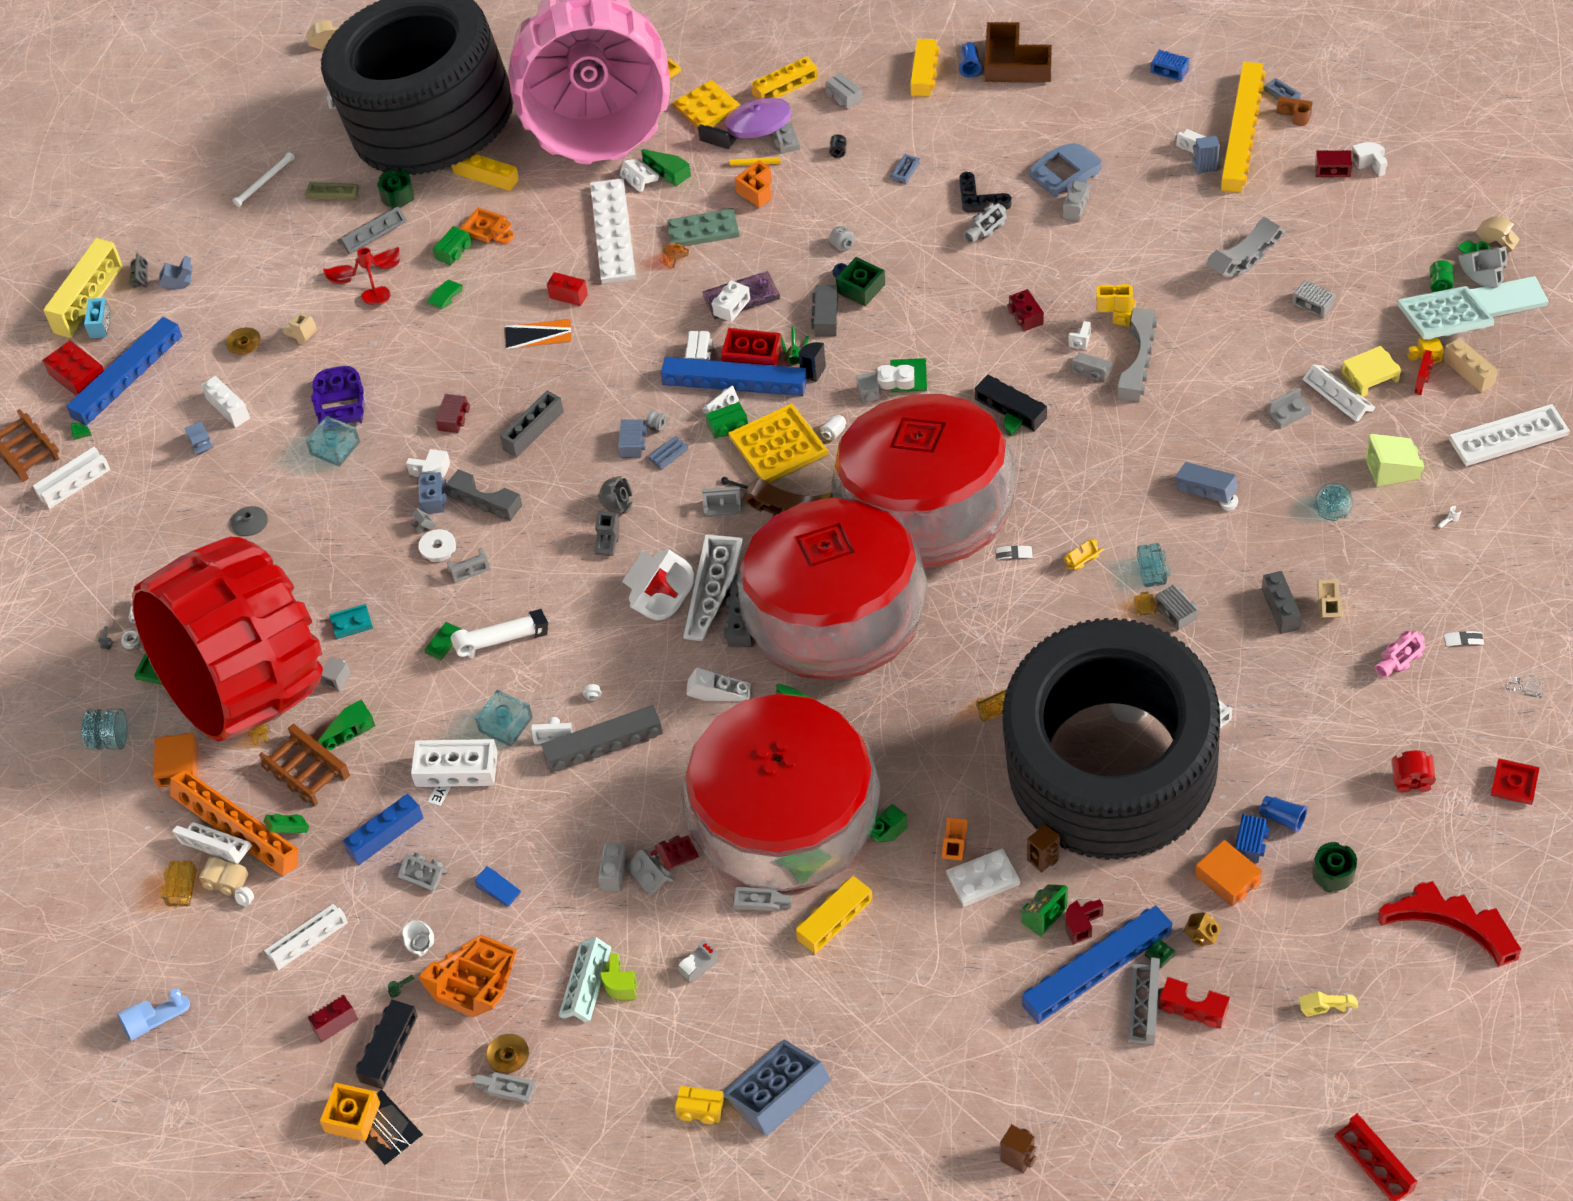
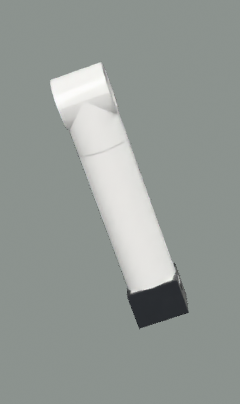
M542 609L530 611L527 617L469 632L467 630H458L452 634L450 639L459 656H468L472 659L475 656L476 649L529 635H534L535 638L548 634V621Z

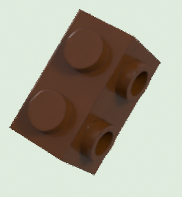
M1044 824L1027 838V861L1041 873L1049 866H1054L1059 860L1060 836L1058 832Z
M1011 1124L1000 1141V1161L1024 1174L1027 1167L1031 1168L1036 1160L1035 1151L1037 1147L1035 1146L1033 1134L1027 1129H1020Z

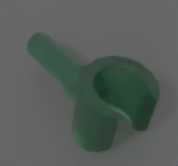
M410 975L399 982L391 981L388 984L390 997H398L401 994L400 988L412 981L414 976Z

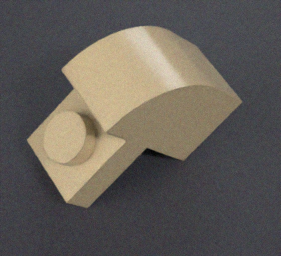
M330 20L316 22L306 34L308 45L323 50L332 34L339 28H334Z
M1499 216L1490 217L1482 221L1475 232L1483 242L1488 244L1497 240L1502 247L1506 246L1507 253L1513 251L1520 240L1511 230L1514 224L1508 219Z
M299 312L288 322L282 331L284 335L295 338L298 344L302 345L317 332V327L310 315Z
M1338 579L1317 580L1319 618H1341L1342 601L1341 597H1339Z

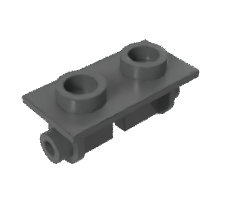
M136 253V258L130 263L131 275L129 284L133 288L141 284L146 288L148 262Z

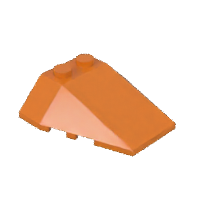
M479 935L462 945L461 949L457 952L446 954V958L438 963L437 961L430 963L419 975V980L437 1003L468 1016L476 1017L492 1010L502 999L517 949L484 935Z

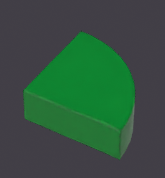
M1007 413L1004 417V427L1006 432L1012 436L1022 426V420Z
M70 423L74 440L92 436L87 426L80 425V423Z

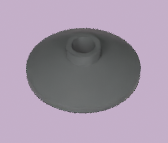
M244 507L233 515L231 527L238 535L252 536L258 534L266 527L268 517L266 512L260 507Z

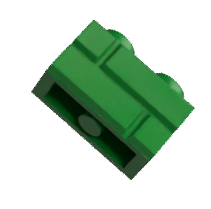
M452 226L433 248L436 260L450 266L455 261H458L464 250L469 249L471 245L469 233Z
M740 402L705 414L707 426L714 439L725 437L729 432L748 424L747 415Z

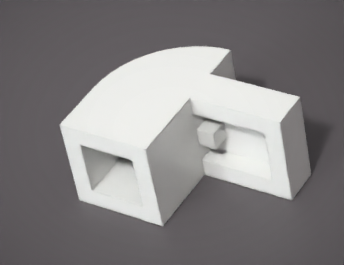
M1364 142L1352 146V161L1358 169L1372 166L1379 177L1385 175L1388 163L1384 157L1385 148L1373 142Z
M430 449L426 460L408 458L406 465L409 475L419 477V474L441 472L443 478L448 471L450 460L447 451Z

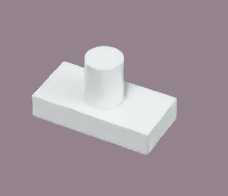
M557 717L549 718L548 724H532L531 729L534 745L573 733L572 724L560 723Z

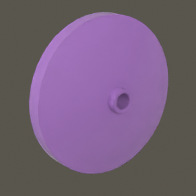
M758 98L745 102L733 109L726 117L725 124L732 136L738 138L761 137L782 128L791 118V109L788 102L781 98Z

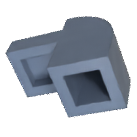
M184 256L179 266L165 263L159 273L158 286L172 290L184 289L189 286L193 268L190 265L191 258Z
M201 421L184 428L195 454L213 448L208 432Z

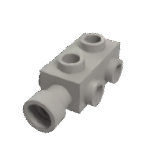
M990 203L984 208L985 211L983 213L976 214L973 217V221L968 224L970 228L963 233L964 239L972 244L979 238H988L993 235L994 228L998 229L1005 224L1004 220L1007 218L1005 213L1007 211L1003 205Z

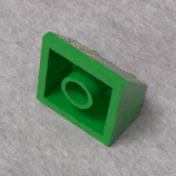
M1047 884L1043 890H1038L1033 901L1030 904H1025L1022 908L1021 923L1042 937L1066 911L1068 887L1066 885Z

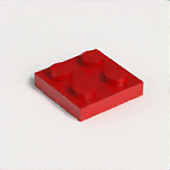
M1498 758L1490 796L1532 805L1540 767Z

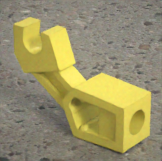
M1318 991L1299 997L1301 1011L1306 1017L1326 1013L1330 1007H1335L1342 1012L1347 1011L1346 1007L1352 1006L1354 1009L1359 1008L1357 999L1349 994L1345 996H1332Z

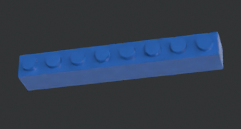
M165 317L156 322L66 406L71 418L85 426L93 421L140 375L166 353L170 347L179 341L182 337L179 325Z
M665 357L661 370L662 385L720 390L733 386L735 391L804 396L807 382L806 368Z
M1156 905L1151 909H1145L1139 917L1127 921L1123 928L1111 932L1101 943H1095L1089 951L1077 955L1073 962L1061 966L1051 977L1047 976L1036 987L1027 989L1022 996V1006L1038 1024L1149 949L1159 938L1162 940L1171 934L1172 922Z

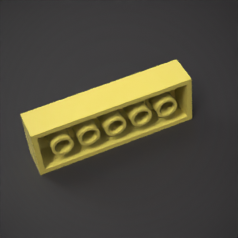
M96 238L80 258L77 265L72 269L66 280L63 281L58 291L55 292L50 302L45 306L44 313L54 334L72 338L85 320L88 299L100 298L123 267L114 242Z

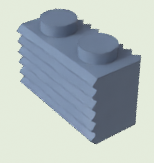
M1217 136L1196 138V144L1193 145V154L1195 156L1192 157L1193 168L1196 167L1197 173L1217 171L1220 146Z
M621 419L618 442L620 457H642V450H646V440L643 437L647 436V425L643 424V419Z

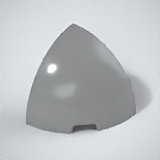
M1506 246L1458 256L1464 272L1474 282L1486 287H1498L1504 279L1502 270L1507 265Z

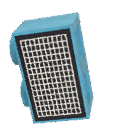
M106 298L88 299L84 325L90 339L107 337L111 311Z

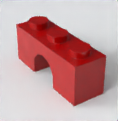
M1167 977L1160 996L1159 1009L1169 1014L1183 1016L1190 1021L1202 1022L1211 1028L1217 1027L1221 1029L1229 1008V996L1209 990L1207 997L1203 1001L1195 1002L1187 997L1188 983Z

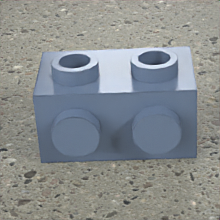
M441 472L419 474V505L421 511L427 514L444 512V505L447 504V496L444 493V490H447L446 479H442Z

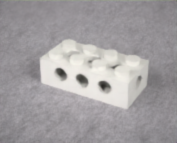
M494 739L415 741L411 771L415 787L494 786L498 754Z

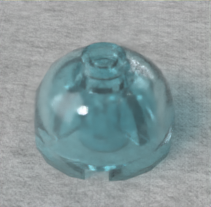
M1328 483L1317 491L1314 508L1318 511L1317 514L1326 520L1337 521L1338 518H1346L1352 510V494L1346 486L1340 483Z

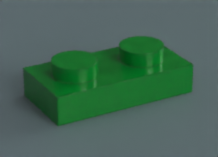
M445 622L424 649L425 653L442 661L453 646L450 639L452 634L462 629Z
M298 814L265 815L263 821L270 832L307 833L309 825L304 817Z

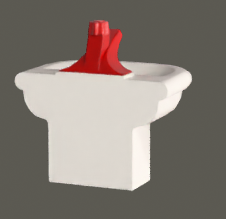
M669 549L659 551L654 557L643 550L622 581L632 589L629 596L630 607L655 621L671 617L678 610L694 583L692 566Z

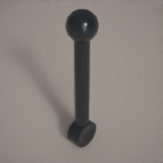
M727 477L721 478V483L723 485L731 484L734 486H739L744 489H748L749 487L747 485L730 481Z

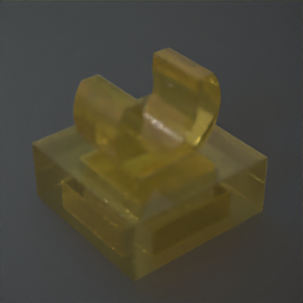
M1147 591L1140 592V595L1134 596L1133 601L1137 616L1156 614L1153 594H1149Z
M267 724L260 725L248 731V736L253 737L254 745H258L257 740L261 736L264 738L265 743L269 742L266 734L271 733L270 726Z

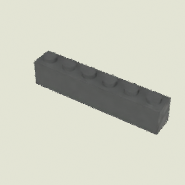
M654 705L541 743L549 770L552 773L575 764H581L592 758L601 757L609 752L618 751L630 745H636L641 741L656 738L658 735L663 734Z

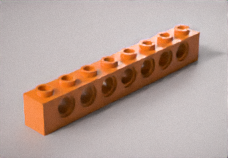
M184 770L171 778L170 796L218 831L250 842L252 846L248 852L281 876L297 868L299 853L297 847L277 833L270 832L267 826L189 771Z

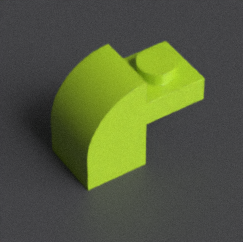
M610 953V961L606 962V972H601L606 993L617 1000H636L637 980L635 971H621L619 953Z

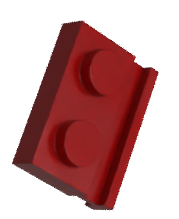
M1425 350L1414 394L1422 395L1424 385L1429 381L1431 372L1428 371L1429 369L1432 370L1434 359H1431L1432 351Z

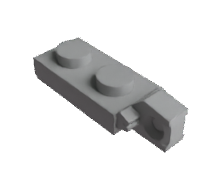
M735 887L733 909L762 911L791 909V895H782L776 889Z
M496 1072L489 1074L488 1077L476 1074L474 1080L475 1088L482 1089L485 1094L526 1104L530 1103L536 1086L532 1080Z

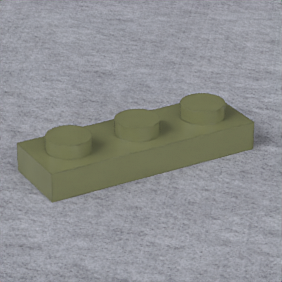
M309 182L305 194L307 199L355 201L359 187L358 184Z

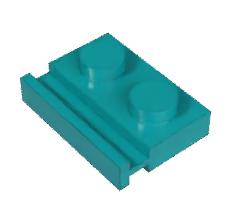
M366 604L329 614L336 640L373 629Z

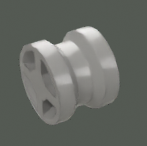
M651 410L646 418L647 427H654L656 430L662 431L666 425L667 415L664 413L658 414L655 410Z

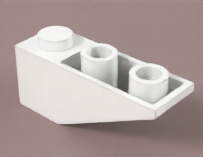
M696 668L688 678L686 696L704 701H744L750 699L751 683Z

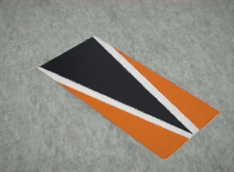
M570 319L505 326L506 349L572 341Z

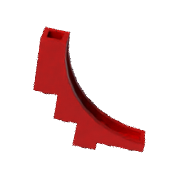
M1433 881L1419 883L1414 887L1412 897L1406 896L1393 904L1387 903L1379 909L1377 919L1381 926L1399 921L1416 920L1445 925L1462 932L1483 947L1499 967L1517 961L1522 950L1497 908L1485 909L1476 914L1465 894L1458 897L1451 896L1445 901Z

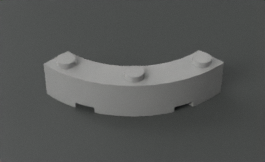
M1263 216L1257 222L1255 229L1242 242L1225 251L1216 249L1209 256L1206 265L1227 277H1232L1233 274L1240 275L1265 257L1263 253L1270 246L1274 247L1286 230Z

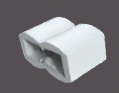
M883 365L878 367L877 380L879 388L885 390L895 387L899 389L913 388L914 367L910 365H900L897 367Z

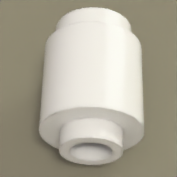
M838 414L831 416L820 429L823 438L834 441L845 429L846 420Z

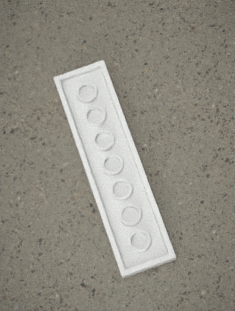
M624 178L591 182L602 284L636 280Z

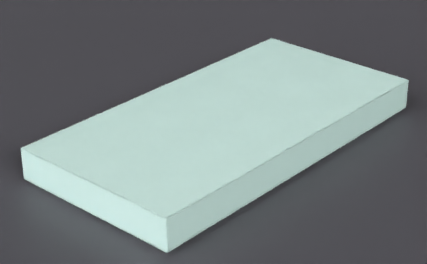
M1536 276L1504 282L1498 287L1484 286L1470 289L1492 317L1548 306L1549 303Z

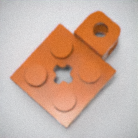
M479 207L460 227V230L467 231L471 238L489 243L493 238L494 242L508 244L514 237V233L509 230L512 225L506 220V216Z

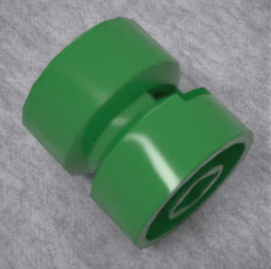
M1445 260L1432 263L1429 267L1431 290L1438 292L1453 289L1452 264Z

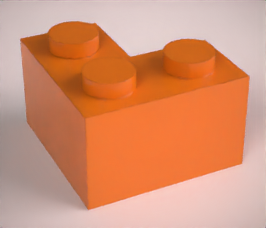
M760 160L734 178L736 193L759 209L772 200L770 188L772 183L771 168Z

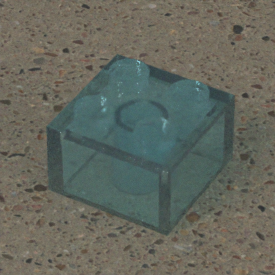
M326 416L307 438L306 443L310 455L340 467L360 443V439L355 427Z
M496 690L475 720L479 732L512 747L533 716L530 704Z

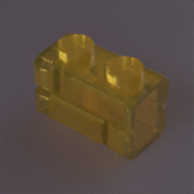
M170 861L168 869L164 870L165 885L160 888V897L167 906L190 905L197 872L192 861Z

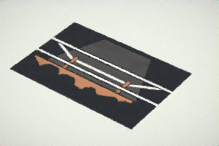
M381 1089L376 1093L380 1105L365 1143L387 1165L419 1139L423 1133Z

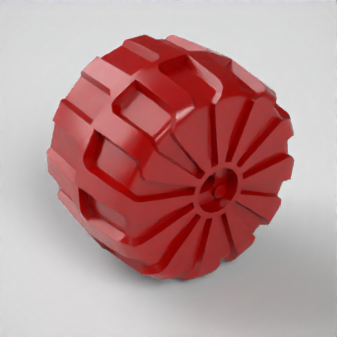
M226 537L178 557L173 562L136 584L132 592V612L135 626L146 655L160 682L176 706L194 727L208 738L218 742L231 739L280 717L312 694L313 689L319 685L323 672V667L317 660L322 655L320 641L309 630L308 626L313 621L304 602L296 601L292 594L294 585L280 566L273 565L272 557L263 548L241 537Z

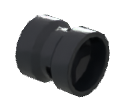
M835 134L830 138L829 154L832 157L841 158L845 155L847 144L845 136Z

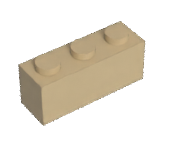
M1460 337L1446 345L1443 361L1479 392L1482 393L1495 385L1498 369Z

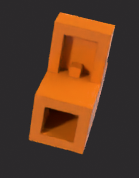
M947 817L941 858L963 861L966 849L968 820Z

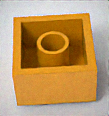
M335 1083L320 1119L324 1132L366 1142L380 1105L376 1091Z

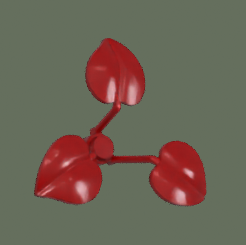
M363 247L357 250L358 258H355L354 268L350 265H340L329 269L323 268L324 275L330 282L345 284L352 280V276L356 275L359 264L362 268L367 269L372 289L362 293L363 302L372 305L385 303L390 299V290L385 286L375 288L370 267L371 264L382 269L397 266L400 262L399 247L384 251L375 256L371 254L369 248Z

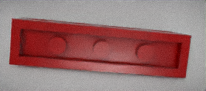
M1358 1113L1350 1117L1347 1126L1335 1133L1334 1137L1390 1201H1400L1415 1190L1417 1180ZM1352 1131L1357 1137V1143L1347 1142L1343 1136ZM1359 1149L1368 1150L1372 1154V1160L1362 1159L1359 1156ZM1374 1166L1383 1167L1387 1171V1177L1377 1176L1374 1173ZM1389 1183L1398 1184L1403 1191L1394 1196L1389 1190Z

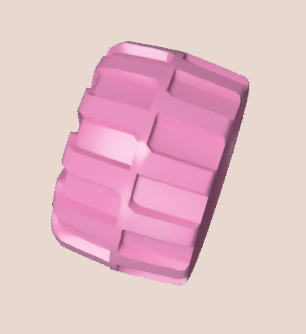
M543 0L538 3V13L522 21L515 33L508 70L511 96L524 129L531 130L534 133L541 148L552 155L560 154L574 159L575 163L591 165L594 161L608 159L616 161L629 156V151L643 141L648 142L658 130L657 121L662 111L668 108L670 95L667 53L656 28L646 13L639 14L631 8L628 0Z

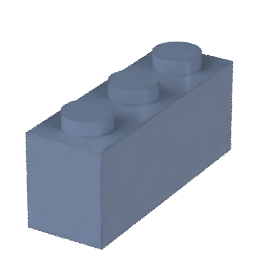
M1185 462L1175 476L1179 491L1228 503L1238 489L1236 475Z

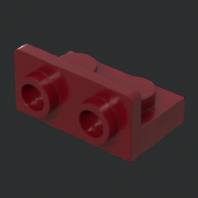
M677 835L669 839L668 843L666 840L661 841L655 845L656 849L650 852L651 857L657 854L660 855L667 870L699 857L689 835L681 838Z

